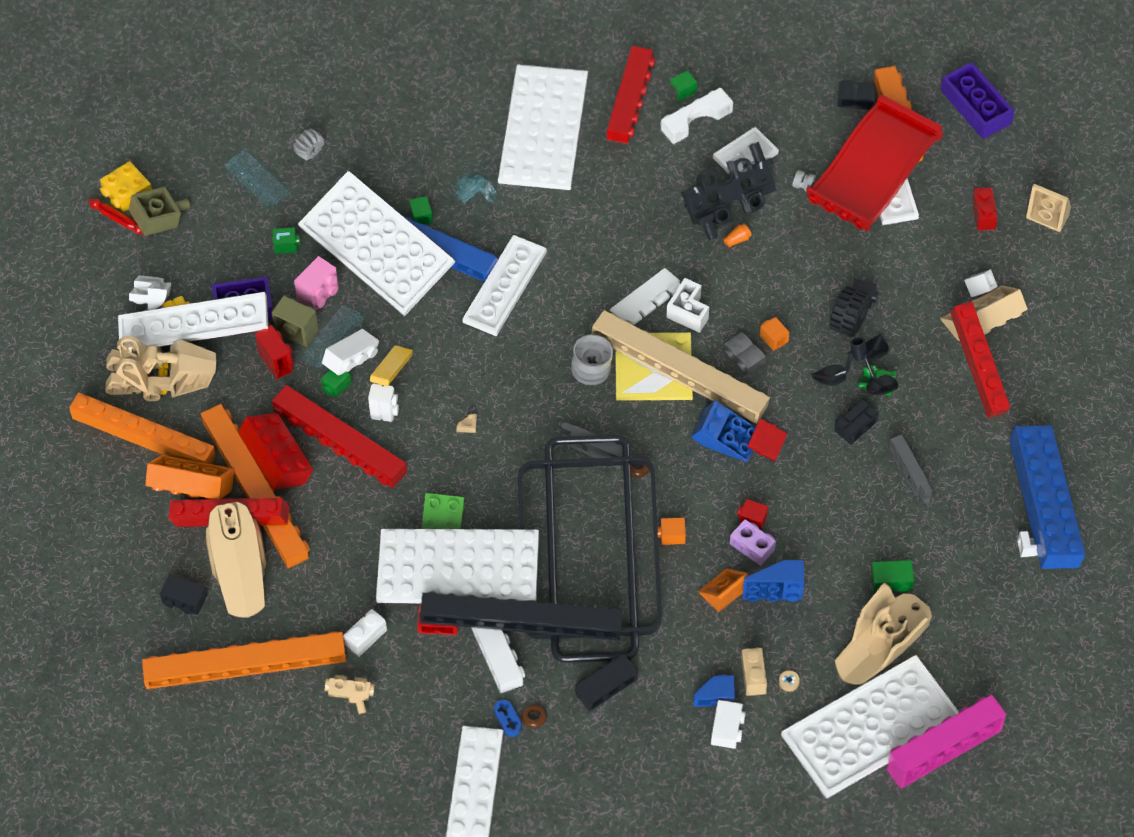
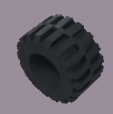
M846 286L838 296L832 310L830 330L851 338L854 337L860 330L870 304V295L853 287Z

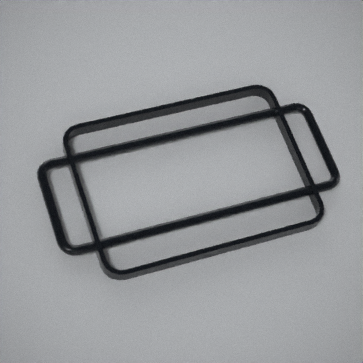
M621 435L552 438L545 445V460L526 462L518 472L519 530H524L523 475L531 469L545 468L549 601L558 604L553 468L623 465L630 628H621L620 636H631V649L628 652L564 655L559 651V638L583 637L525 632L532 638L551 639L552 655L560 662L610 661L612 658L619 657L622 654H625L628 659H632L639 650V635L653 634L661 626L662 609L655 469L652 462L645 457H630L629 442ZM618 442L622 445L623 457L553 460L552 449L555 445ZM631 465H643L649 469L651 474L658 617L655 624L649 627H638Z

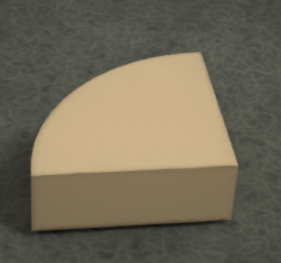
M477 414L467 415L466 418L458 423L456 431L476 433Z

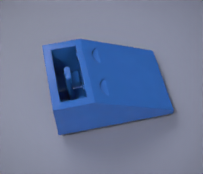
M715 400L705 407L691 438L704 447L748 462L753 450L748 448L747 445L755 427Z
M783 560L744 578L742 599H747L751 602L759 599H767L770 602L778 600L796 602L802 600L804 560Z

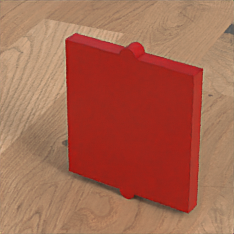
M759 419L747 447L758 452L760 456L763 455L770 460L776 461L787 433L778 429L775 424L771 425Z

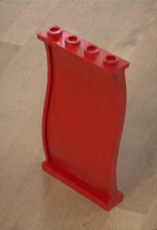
M881 94L877 99L876 105L860 121L828 169L811 188L808 187L806 189L808 200L814 205L822 206L829 213L833 212L843 221L853 223L858 229H864L869 232L870 226L896 196L921 157L936 140L939 141L943 137L942 126Z

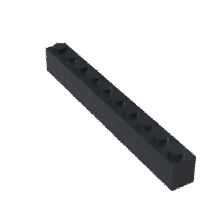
M422 592L420 623L620 641L622 610L613 607H584L575 604L562 605L555 602L539 603L534 600L518 601L516 599H497L496 597L482 598L475 595L459 596L454 593Z

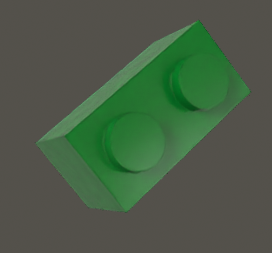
M912 560L872 562L871 578L873 592H877L884 583L890 587L891 591L905 593L913 590Z

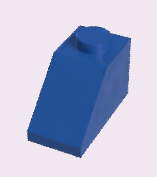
M727 674L713 676L694 694L693 707L717 706L718 700L734 703V676Z

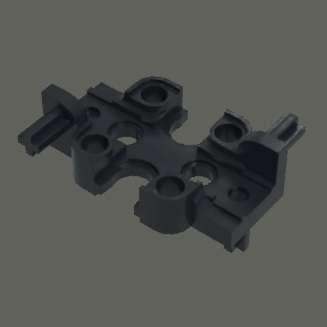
M759 142L749 145L754 159L753 162H750L747 158H734L726 162L730 172L729 178L726 181H719L715 170L711 168L698 174L696 179L697 185L681 191L685 202L684 207L687 208L692 223L703 225L708 241L718 237L714 223L727 224L733 221L728 210L730 202L738 200L742 204L744 213H753L764 206L765 195L777 190L768 167L773 164L772 158L764 157ZM740 162L743 164V169L741 172L738 170V164ZM707 176H709L711 179L709 185H706L705 178ZM743 179H747L749 181V187L747 189H743L741 187V182ZM712 192L717 195V200L714 203H711L708 198ZM752 197L756 200L753 206L750 203ZM720 210L723 212V218L721 220L718 218V213Z

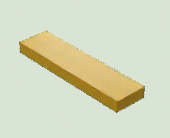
M395 345L371 374L370 381L388 386L411 358L413 350Z

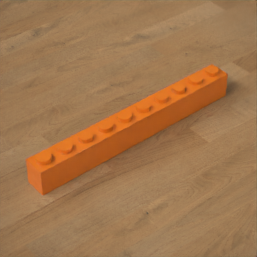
M219 404L200 413L203 425L228 468L235 469L234 478L247 499L280 498L273 493L275 490L266 481L263 472L238 434L239 427L236 423H232V416L229 410H224L222 404ZM290 513L287 525H262L287 569L309 559L308 551H310L305 540L302 541L299 537L301 533L298 527L292 525Z
M329 632L323 635L311 634L302 638L290 637L287 640L280 641L270 640L265 643L253 642L243 646L231 645L221 649L210 648L207 651H190L185 654L172 653L163 657L151 656L147 659H142L146 689L346 662L343 633Z

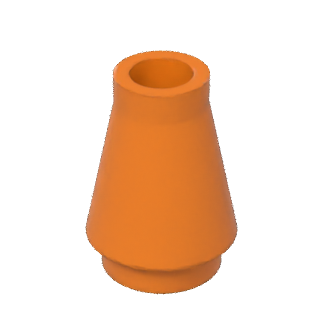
M738 224L723 238V241L730 248L733 245L749 240L752 234L746 224Z

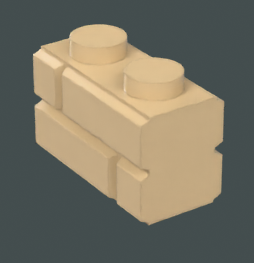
M762 648L742 650L741 663L746 696L766 694L767 681Z

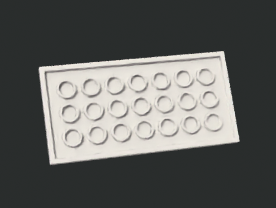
M517 65L498 183L571 190L588 71Z
M349 171L298 223L299 227L404 316L455 263L453 258Z
M381 529L376 601L377 603H421L422 592L454 593L459 596L475 595L482 598L496 597L497 599L536 601L539 530Z
M915 655L781 731V736L827 799L886 765L889 761L890 751L894 747L905 745L913 736L917 735L919 737L929 727L940 725L945 718L953 717L959 711Z

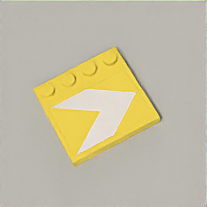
M691 332L649 333L691 356ZM615 349L616 400L693 399V392L688 387Z

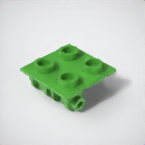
M426 493L421 529H461L462 513L465 507L464 497Z

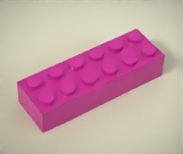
M993 695L987 698L982 697L973 706L964 707L957 715L945 718L940 725L929 727L919 737L917 735L913 736L905 745L894 747L890 751L887 771L900 789L1002 731L1006 713Z

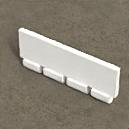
M664 268L613 306L610 311L618 318L635 325L642 319L639 313L645 317L656 309L655 304L659 307L670 298L669 294L673 296L680 286V280Z

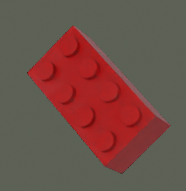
M272 413L246 417L238 434L272 489L276 490L306 484L313 472V468L279 414Z

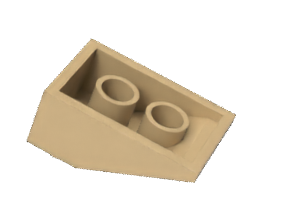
M1034 184L1026 218L1060 232L1069 217L1071 209L1069 198Z

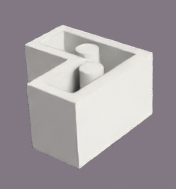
M684 278L667 305L668 319L699 333L709 319V306L698 302L701 298V285Z

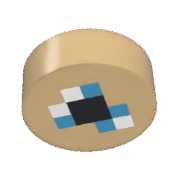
M790 670L784 671L779 678L780 687L788 692L796 690L800 681L798 674Z

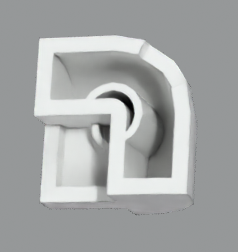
M138 276L134 280V289L129 294V301H134L137 304L146 303L148 304V310L156 309L169 296L171 282H163L164 278Z

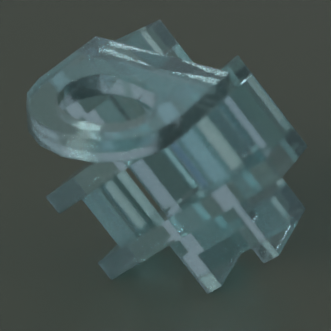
M479 174L474 175L472 178L464 175L455 183L458 188L455 195L463 204L471 197L474 198L478 191L491 204L497 201L495 189L489 180H485ZM489 190L492 192L493 199L489 195Z

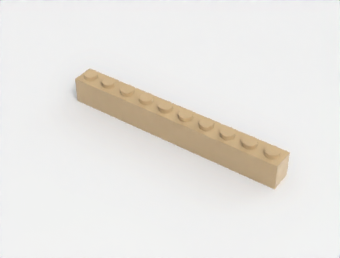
M604 310L592 327L591 334L604 337L610 342L612 348L706 398L718 401L729 410L755 424L758 423L768 407L770 397L766 396L763 392L749 387L746 383H741L729 374L722 373L698 358L686 354L681 349L667 344L664 340L650 335L647 331L635 327L632 323L618 318L613 313Z

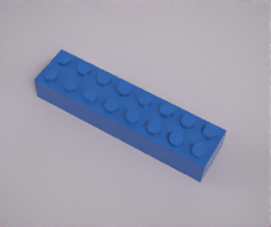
M1015 426L1009 442L1034 542L1037 545L1036 550L1041 569L1079 568L1085 557V551L1052 426Z

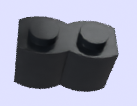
M850 80L839 82L837 107L871 110L874 107L875 84L869 82L856 83Z

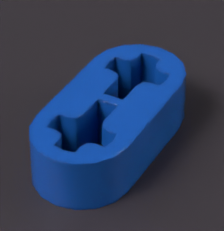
M507 700L498 701L494 705V713L504 733L508 736L518 735L521 731V722L513 706ZM500 707L507 708V716L500 711ZM509 720L515 725L516 729L512 730V728H509Z

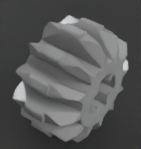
M313 129L305 130L296 139L293 145L294 151L305 160L313 159L322 150L324 138Z

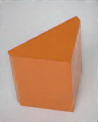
M726 568L701 588L698 593L720 612L743 593L744 578L748 577V574Z

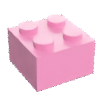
M318 256L294 280L297 301L305 306L312 307L315 311L318 308H322L326 300L330 296H334L338 291L336 267Z

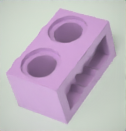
M744 520L730 535V545L760 566L775 551V539L770 534L762 532L756 524L750 523L747 520Z

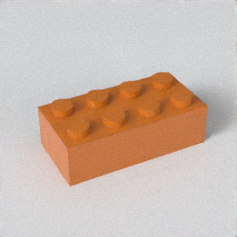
M161 455L147 465L146 486L152 487L156 491L169 490L172 494H189V497L222 499L233 490L235 469Z

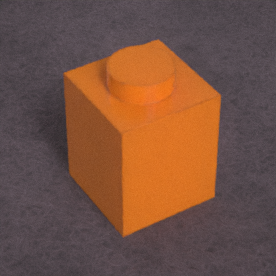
M776 317L763 322L760 327V336L773 351L789 342V331Z
M661 518V526H657L658 538H661L662 544H685V518Z

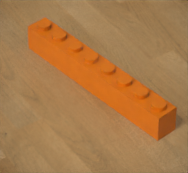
M79 392L69 407L72 419L162 455L213 464L216 459L214 446Z

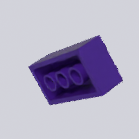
M972 62L942 77L940 91L982 139L1012 124L1013 108Z

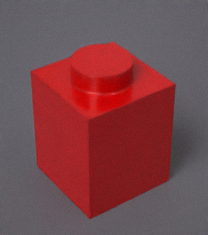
M746 499L744 506L740 505L737 516L740 517L739 524L747 520L750 523L756 524L762 530L768 516L769 506Z

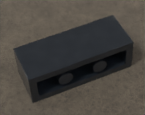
M625 654L619 657L616 656L603 668H597L588 678L579 680L575 686V695L590 712L637 681L638 670Z

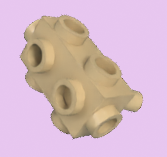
M335 675V678L326 679L325 691H328V695L332 697L349 698V703H356L358 713L363 714L366 713L364 700H369V696L374 695L375 684L367 682L365 678H355V681L347 680L346 676Z

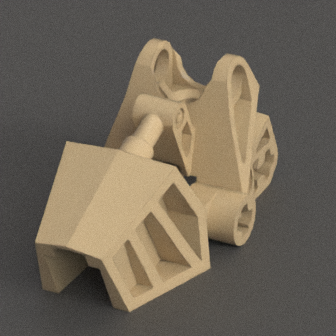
M124 336L117 342V349L119 350L112 349L107 356L106 368L110 371H116V373H111L107 379L105 392L110 395L132 394V392L139 394L143 391L144 400L158 401L163 390L171 391L173 398L207 388L216 371V353L181 339L170 346V353H162L160 346L148 347L136 337ZM163 363H171L170 377L147 376L152 369H158L159 366L163 367Z

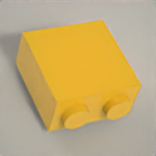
M130 161L100 179L101 193L104 197L111 199L110 201L115 209L119 208L122 212L129 209L133 194L152 190L150 182Z

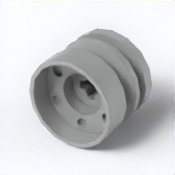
M592 334L582 336L576 341L573 347L571 372L576 380L585 385H597L607 380L613 356V348L610 342L604 337Z

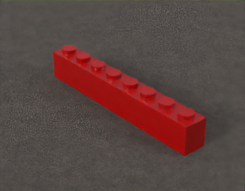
M286 385L272 400L274 413H278L280 417L283 416L288 419L292 426L302 428L306 435L317 438L321 445H328L338 456L343 455L353 466L358 465L367 475L375 476L382 485L394 488L407 473V466L404 461Z

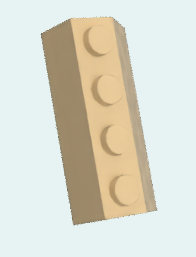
M1003 285L971 301L974 304L984 335L991 332L992 328L1006 324L1007 320L1021 316L1022 312L1027 310L1021 290ZM950 313L941 317L942 322L954 337L960 341Z

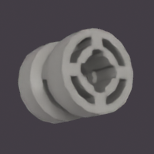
M798 170L794 177L793 187L797 189L803 188L806 191L808 187L811 188L815 184L816 175H807L804 171Z

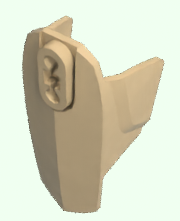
M239 502L218 505L210 512L209 526L206 528V547L212 574L221 587L228 614L248 618L257 614L265 607L263 576L265 575L267 563L263 535L256 519L252 518L245 505ZM227 509L232 510V514L230 517H228V515L225 514V511ZM234 528L236 532L229 534L228 530Z
M884 583L861 610L852 641L835 660L836 669L842 681L853 685H864L891 664L930 625L932 615L929 606L913 594H902L895 598L890 587ZM912 608H918L919 610L914 611ZM906 619L903 624L899 623L900 620Z

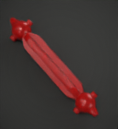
M99 199L88 200L91 208L99 209L103 215L127 229L133 230L137 235L143 234L137 223L130 217L107 204H103Z

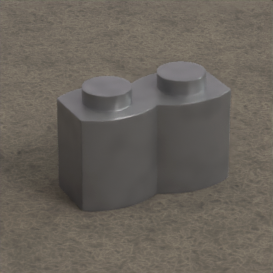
M742 332L724 344V356L727 360H732L740 373L744 372L749 376L765 364L766 357L763 352Z

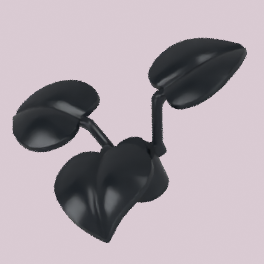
M882 334L867 342L861 337L852 339L850 341L851 351L848 352L849 356L845 369L841 365H830L816 373H811L812 377L821 384H840L846 380L845 374L848 373L851 359L854 357L857 361L865 360L873 380L866 386L868 393L872 395H885L898 389V382L892 376L882 375L876 378L868 360L869 357L876 359L888 353L889 347Z

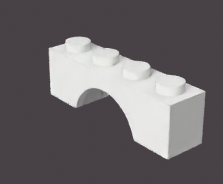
M722 88L711 91L708 95L696 99L688 106L681 107L675 113L665 116L661 120V130L675 144L688 137V125L693 119L700 116H709L719 120L733 112V101Z

